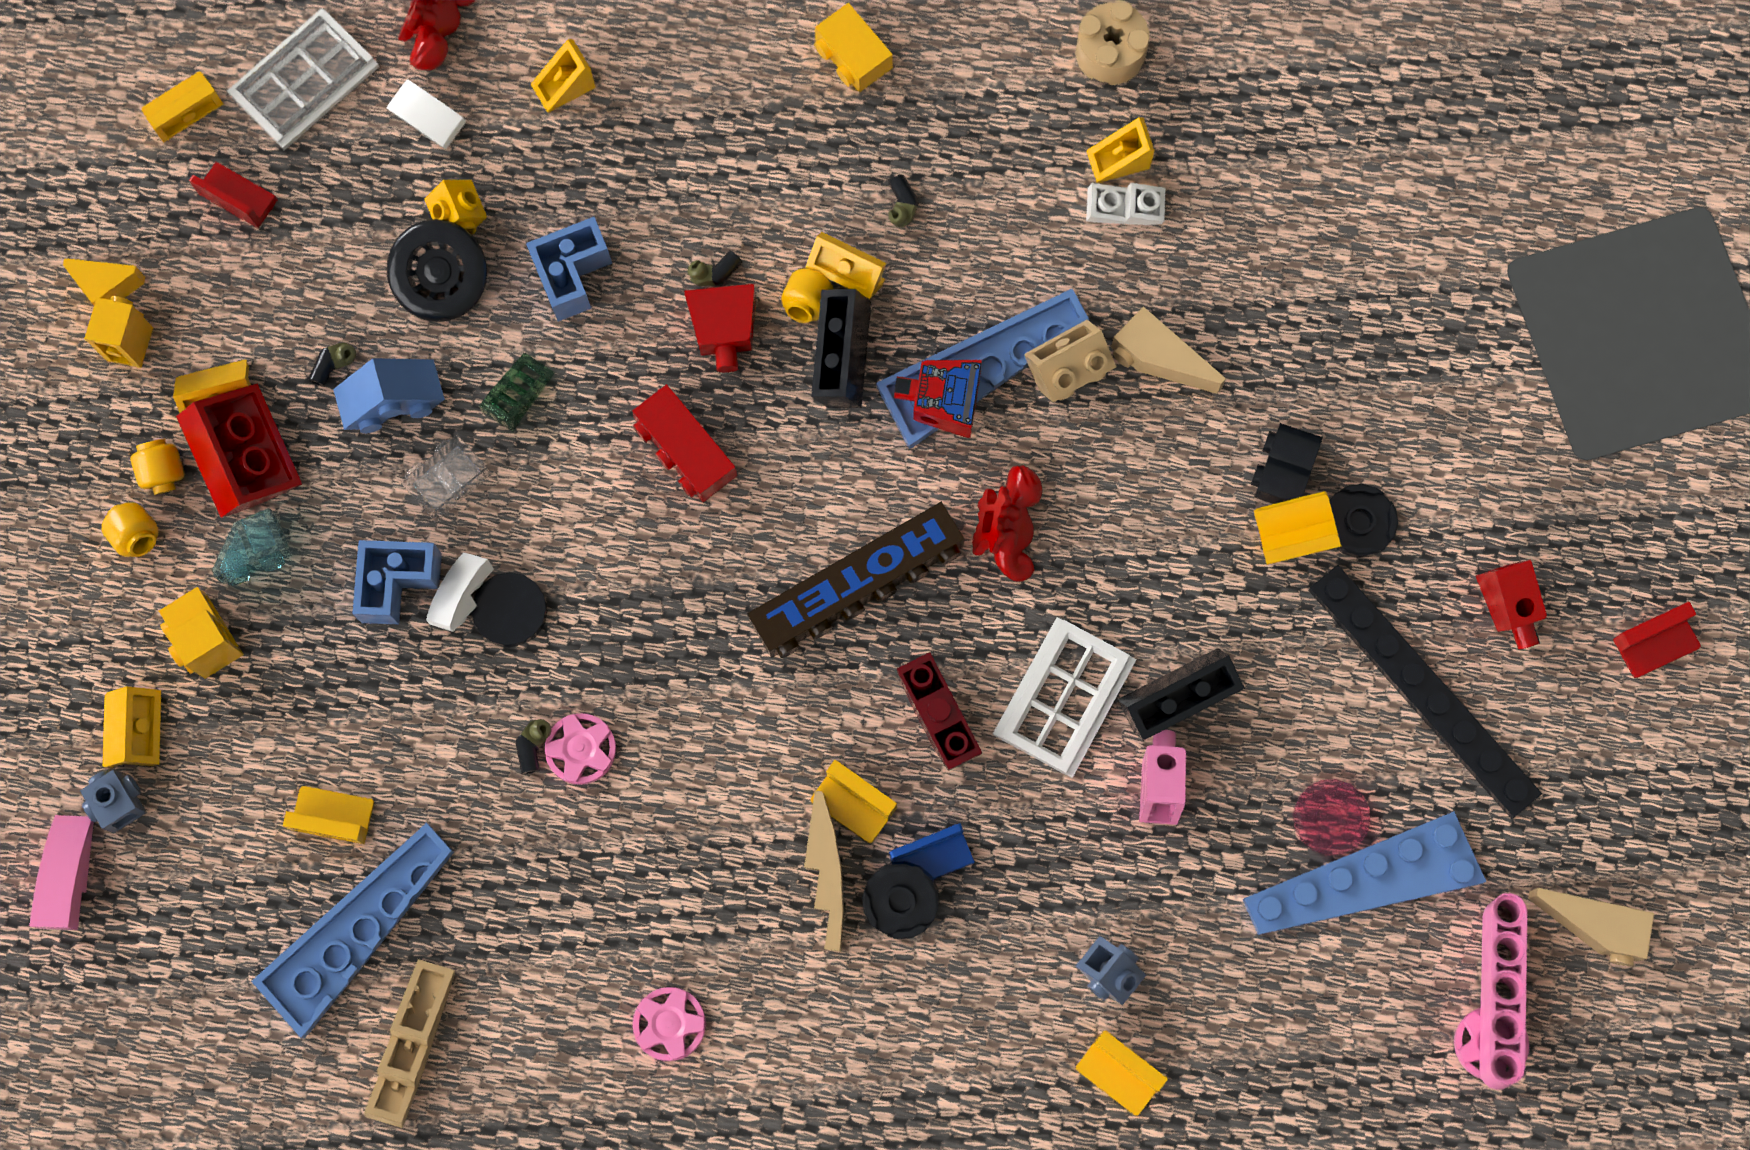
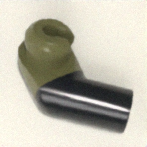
M901 174L891 179L888 183L897 198L893 210H889L888 218L897 227L909 225L913 221L919 205L917 196L905 176Z
M729 250L716 265H706L700 260H696L689 265L687 272L690 280L698 286H720L742 264V260L738 255Z
M345 342L323 348L307 380L325 387L331 371L348 366L356 358L355 348Z
M544 719L531 721L516 739V749L522 775L540 771L537 751L551 734V726Z

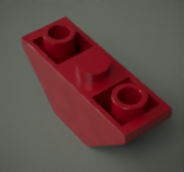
M929 652L897 668L896 671L910 704L932 747L947 770L950 771L981 755L982 751L931 653Z

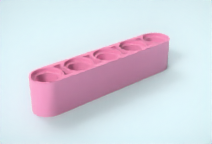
M1504 893L1495 898L1484 909L1482 918L1479 1071L1484 1084L1495 1090H1503L1521 1080L1525 1072L1527 907L1523 899L1512 893ZM1498 906L1506 907L1511 912L1512 922L1503 921L1499 917ZM1497 944H1503L1509 948L1512 956L1511 961L1503 960L1498 955ZM1497 982L1508 986L1511 992L1510 1000L1503 999L1498 995L1496 991ZM1496 1021L1504 1022L1509 1027V1039H1504L1498 1035L1495 1028ZM1496 1060L1507 1064L1510 1071L1508 1079L1501 1078L1496 1073L1494 1067Z

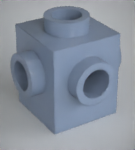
M104 770L92 776L88 780L89 785L80 790L85 799L82 807L86 815L92 822L98 821L102 829L111 833H116L147 813L137 797L141 794V790L129 774L125 776L115 770L110 772L109 770Z
M1101 936L1097 938L1076 964V967L1090 980V983L1087 985L1090 991L1103 1001L1111 997L1121 1005L1126 1002L1146 977V974L1135 964L1139 958L1123 944L1116 947Z

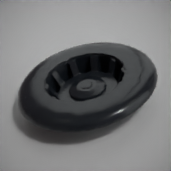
M432 219L410 226L397 237L387 259V279L392 294L406 311L423 320L444 322L461 317L476 305L486 286L487 264L481 246L466 229L450 221ZM438 242L439 249H433L431 243ZM448 245L454 249L453 253L447 250ZM423 247L426 252L420 256L417 252ZM459 256L462 259L463 266L460 264V261L458 260ZM413 260L417 261L416 270H412ZM462 271H464L463 281L460 279ZM415 275L418 277V280L420 282L418 285L415 284L413 279V276ZM457 285L458 290L453 294L452 289ZM424 288L431 291L429 296L422 292ZM444 292V299H438V293Z

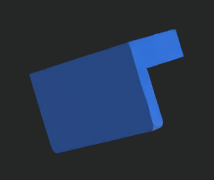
M961 823L889 851L891 862L907 861L919 865L932 875L933 879L974 864V859L963 835L964 830Z

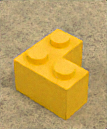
M199 587L194 588L159 610L165 621L160 624V627L172 643L168 651L179 667L184 665L190 674L195 672L206 679L244 655L209 596Z

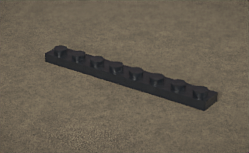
M1336 565L1309 588L1308 591L1511 819L1515 818L1542 794L1339 565Z

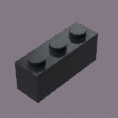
M857 289L821 291L811 397L827 408H862L871 301Z
M1217 648L1117 700L1133 732L1144 741L1245 689L1230 656Z

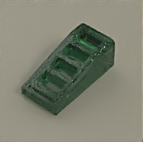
M523 353L487 394L479 407L484 414L513 432L555 373L526 353ZM527 366L539 374L540 377L535 381L523 373L522 370ZM516 378H519L531 387L526 391L513 382ZM510 389L522 398L517 402L505 393ZM502 400L511 406L512 409L507 412L497 404Z

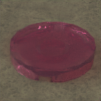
M1337 779L1320 780L1308 786L1297 798L1292 813L1293 826L1300 841L1308 848L1325 856L1343 855L1355 849L1366 837L1371 822L1369 806L1362 793L1351 784Z

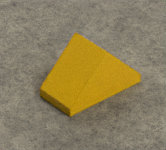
M567 39L531 83L547 113L596 88L590 66L573 39Z
M1138 117L1086 150L1097 183L1150 169L1155 151L1145 120L1142 117Z
M67 258L63 260L64 268L93 305H95L97 297L110 300L111 296L126 298L145 283L146 277L133 265Z

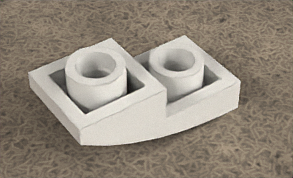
M408 79L386 107L394 115L416 128L424 136L444 149L448 148L467 122L458 113Z
M1091 183L1088 187L1086 222L1157 225L1164 223L1165 188L1137 183H1130L1127 188Z
M463 552L447 572L432 600L426 618L429 625L453 632L465 622L467 616L477 606L471 594L483 584L484 580L494 570L488 559Z

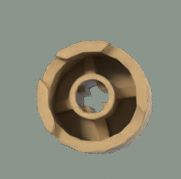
M1117 0L1097 5L1082 18L1079 25L1075 55L1079 68L1088 78L1092 80L1094 78L1100 82L1109 83V85H1117L1128 82L1141 70L1146 59L1150 32L1144 17L1129 2Z

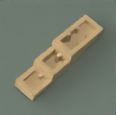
M815 791L804 868L819 871L814 908L816 910L829 911L824 949L841 952L844 922L842 866L836 832L824 793L822 791Z
M418 959L390 1028L391 1037L377 1070L378 1078L364 1111L365 1117L403 1128L436 1035L455 970Z

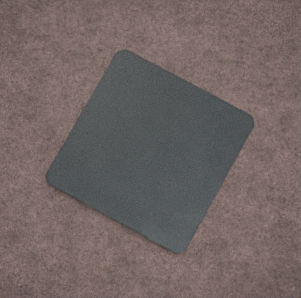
M1702 207L1692 208L1517 258L1509 264L1507 274L1571 448L1578 458L1582 460L1596 459L1750 414V309L1713 215L1707 209Z

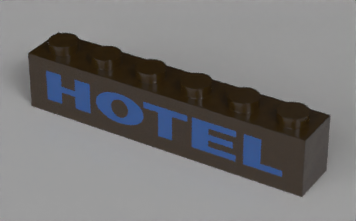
M941 501L748 612L749 622L770 657L773 658L779 654L780 658H785L800 648L798 644L800 641L809 636H812L813 639H818L830 632L833 628L831 624L838 619L844 617L848 621L861 614L865 610L863 605L876 598L878 602H881L897 592L895 586L907 579L910 583L919 581L929 573L928 567L941 561L942 565H945L961 555L959 549L964 547L965 539Z

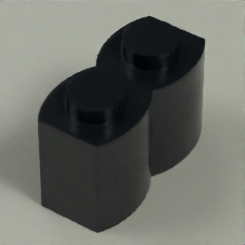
M1280 423L1276 433L1269 431L1262 452L1269 454L1265 466L1257 465L1251 482L1252 486L1257 487L1254 497L1272 504L1303 497L1323 437Z

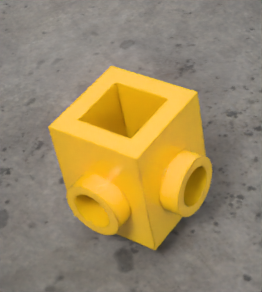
M443 180L424 199L432 219L453 222L466 229L472 235L476 232V228L487 218L472 180Z

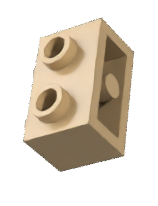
M1089 320L1083 321L1024 354L1037 387L1052 402L1070 397L1076 389L1087 383L1101 380L1107 372L1116 368L1102 330Z

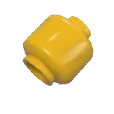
M801 268L791 274L781 295V302L791 319L800 323H809L819 320L821 291L834 288L831 281L822 273L809 268Z
M165 438L137 445V452L131 455L130 461L138 486L141 489H153L154 495L176 490L175 482L183 479L185 475L176 445L166 444Z
M126 502L113 506L107 512L102 522L101 531L119 555L124 557H140L149 553L154 548L159 528L143 506L136 502Z

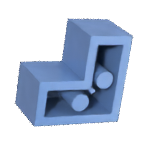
M595 217L526 243L557 321L559 322L592 309L579 276L612 264Z
M372 358L333 389L344 430H360L361 433L378 431L382 428V424L385 421L398 415H410L411 418L428 416L432 413L434 407L445 400L433 359Z
M359 540L352 614L361 623L399 624L402 588H439L441 551L434 543Z

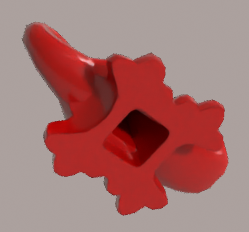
M412 0L398 38L399 41L406 42L414 34L418 33L410 55V65L422 71H432L439 68L444 63L449 51L448 43L444 37L455 32L460 25L461 16L458 6H469L475 0Z
M1024 465L1013 466L1009 470L1006 487H1000L998 497L993 489H985L983 497L977 505L979 508V523L972 540V552L974 555H983L990 548V553H993L999 570L1015 582H1023L1029 579L1035 571L1031 558L1022 551L1030 545L1034 535V526L1027 508L1037 505L1043 493L1042 483L1036 472Z

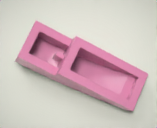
M55 815L48 833L37 875L30 927L78 930L82 893H86L94 823L88 816Z

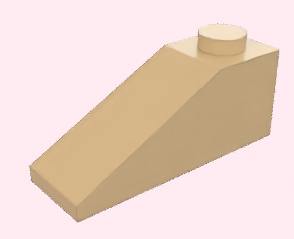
M1144 306L1113 338L1111 348L1114 350L1113 356L1126 368L1132 366L1138 372L1216 394L1225 383L1226 378Z
M1541 888L1529 891L1528 899L1596 952L1609 955L1610 963L1632 967L1634 961L1647 959L1654 913Z

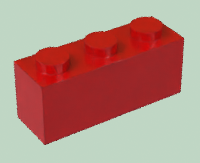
M667 384L632 410L636 421L632 425L634 430L645 443L650 439L659 449L655 455L668 471L674 467L682 478L678 480V483L690 498L697 495L704 503L738 476L734 464Z

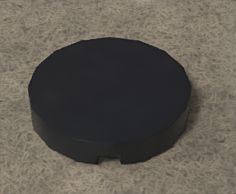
M1356 484L1348 485L1334 494L1329 501L1341 544L1340 547H1336L1337 550L1355 558L1372 557L1385 550L1395 537L1398 527L1397 510L1392 501L1390 502L1384 496L1385 493L1373 486Z
M508 572L495 575L481 585L474 596V602L477 606L472 611L475 626L484 638L494 645L510 648L534 639L545 625L548 610L545 596L534 581L525 575Z
M907 861L890 862L878 868L867 881L862 896L864 913L869 923L877 931L880 930L882 933L887 934L888 937L894 939L913 938L925 932L934 921L940 905L939 889L932 875L921 866Z

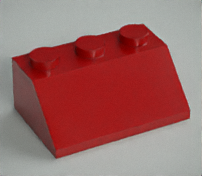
M258 383L195 401L176 416L221 518L250 509L302 485Z

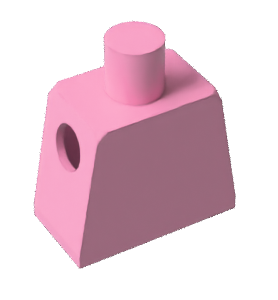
M1163 730L1153 735V745L1147 746L1142 760L1139 822L1177 825L1185 806L1186 749L1176 747V733L1174 731Z

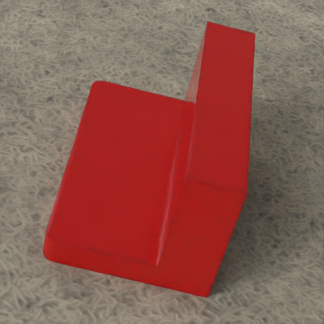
M218 162L214 163L203 180L195 175H192L189 179V182L199 195L258 229L278 201L274 194Z
M1690 601L1626 630L1613 639L1634 678H1639L1700 649L1701 645L1688 623L1689 619L1697 615Z

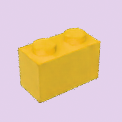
M849 2L815 26L816 42L814 46L817 52L825 61L831 59L838 67L836 72L846 86L853 85L860 93L893 68V54Z
M111 296L110 300L97 297L84 339L106 361L142 368L153 327L144 318V314L133 306L132 301L119 296Z

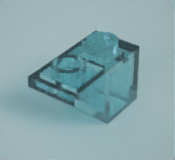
M268 508L234 522L212 569L213 575L223 585L226 583L230 586L238 585L249 580V574L260 569L271 571L280 568L285 564L284 559L293 556L278 516Z

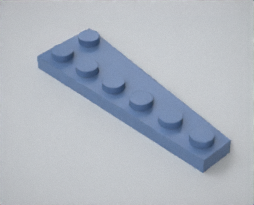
M1070 289L922 361L982 360L977 403L1029 366L1024 356L1025 353L1083 321L1089 320L1074 290ZM922 361L876 383L877 389L909 449L939 430L913 419L915 401L894 398L897 376L919 379Z
M1451 812L1242 900L1257 934L1261 935L1476 886L1486 882V879L1455 812Z
M428 823L423 825L251 981L300 1038L304 1039L309 1035L454 853Z

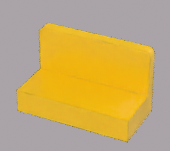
M199 71L143 106L141 111L164 143L222 106L223 102L203 73Z
M821 232L815 239L805 268L816 270L826 278L848 289H857L862 295L871 299L883 287L885 279L882 277L887 263Z
M240 360L176 377L173 398L179 413L195 401L250 386L247 360Z
M1325 491L1254 510L1267 565L1341 546L1328 493Z
M126 686L105 694L103 767L111 768L123 764L159 765L161 690Z
M834 760L826 771V778L816 791L824 793L832 818L871 844L896 811L897 803L843 764ZM813 794V796L811 797V802H812V803H813V800H814V794Z
M302 786L299 790L294 813L286 811L282 826L291 831L365 844L374 801L370 798Z
M1106 1030L1100 1033L1076 1065V1070L1134 1116H1138L1155 1092H1159L1168 1080L1167 1077Z

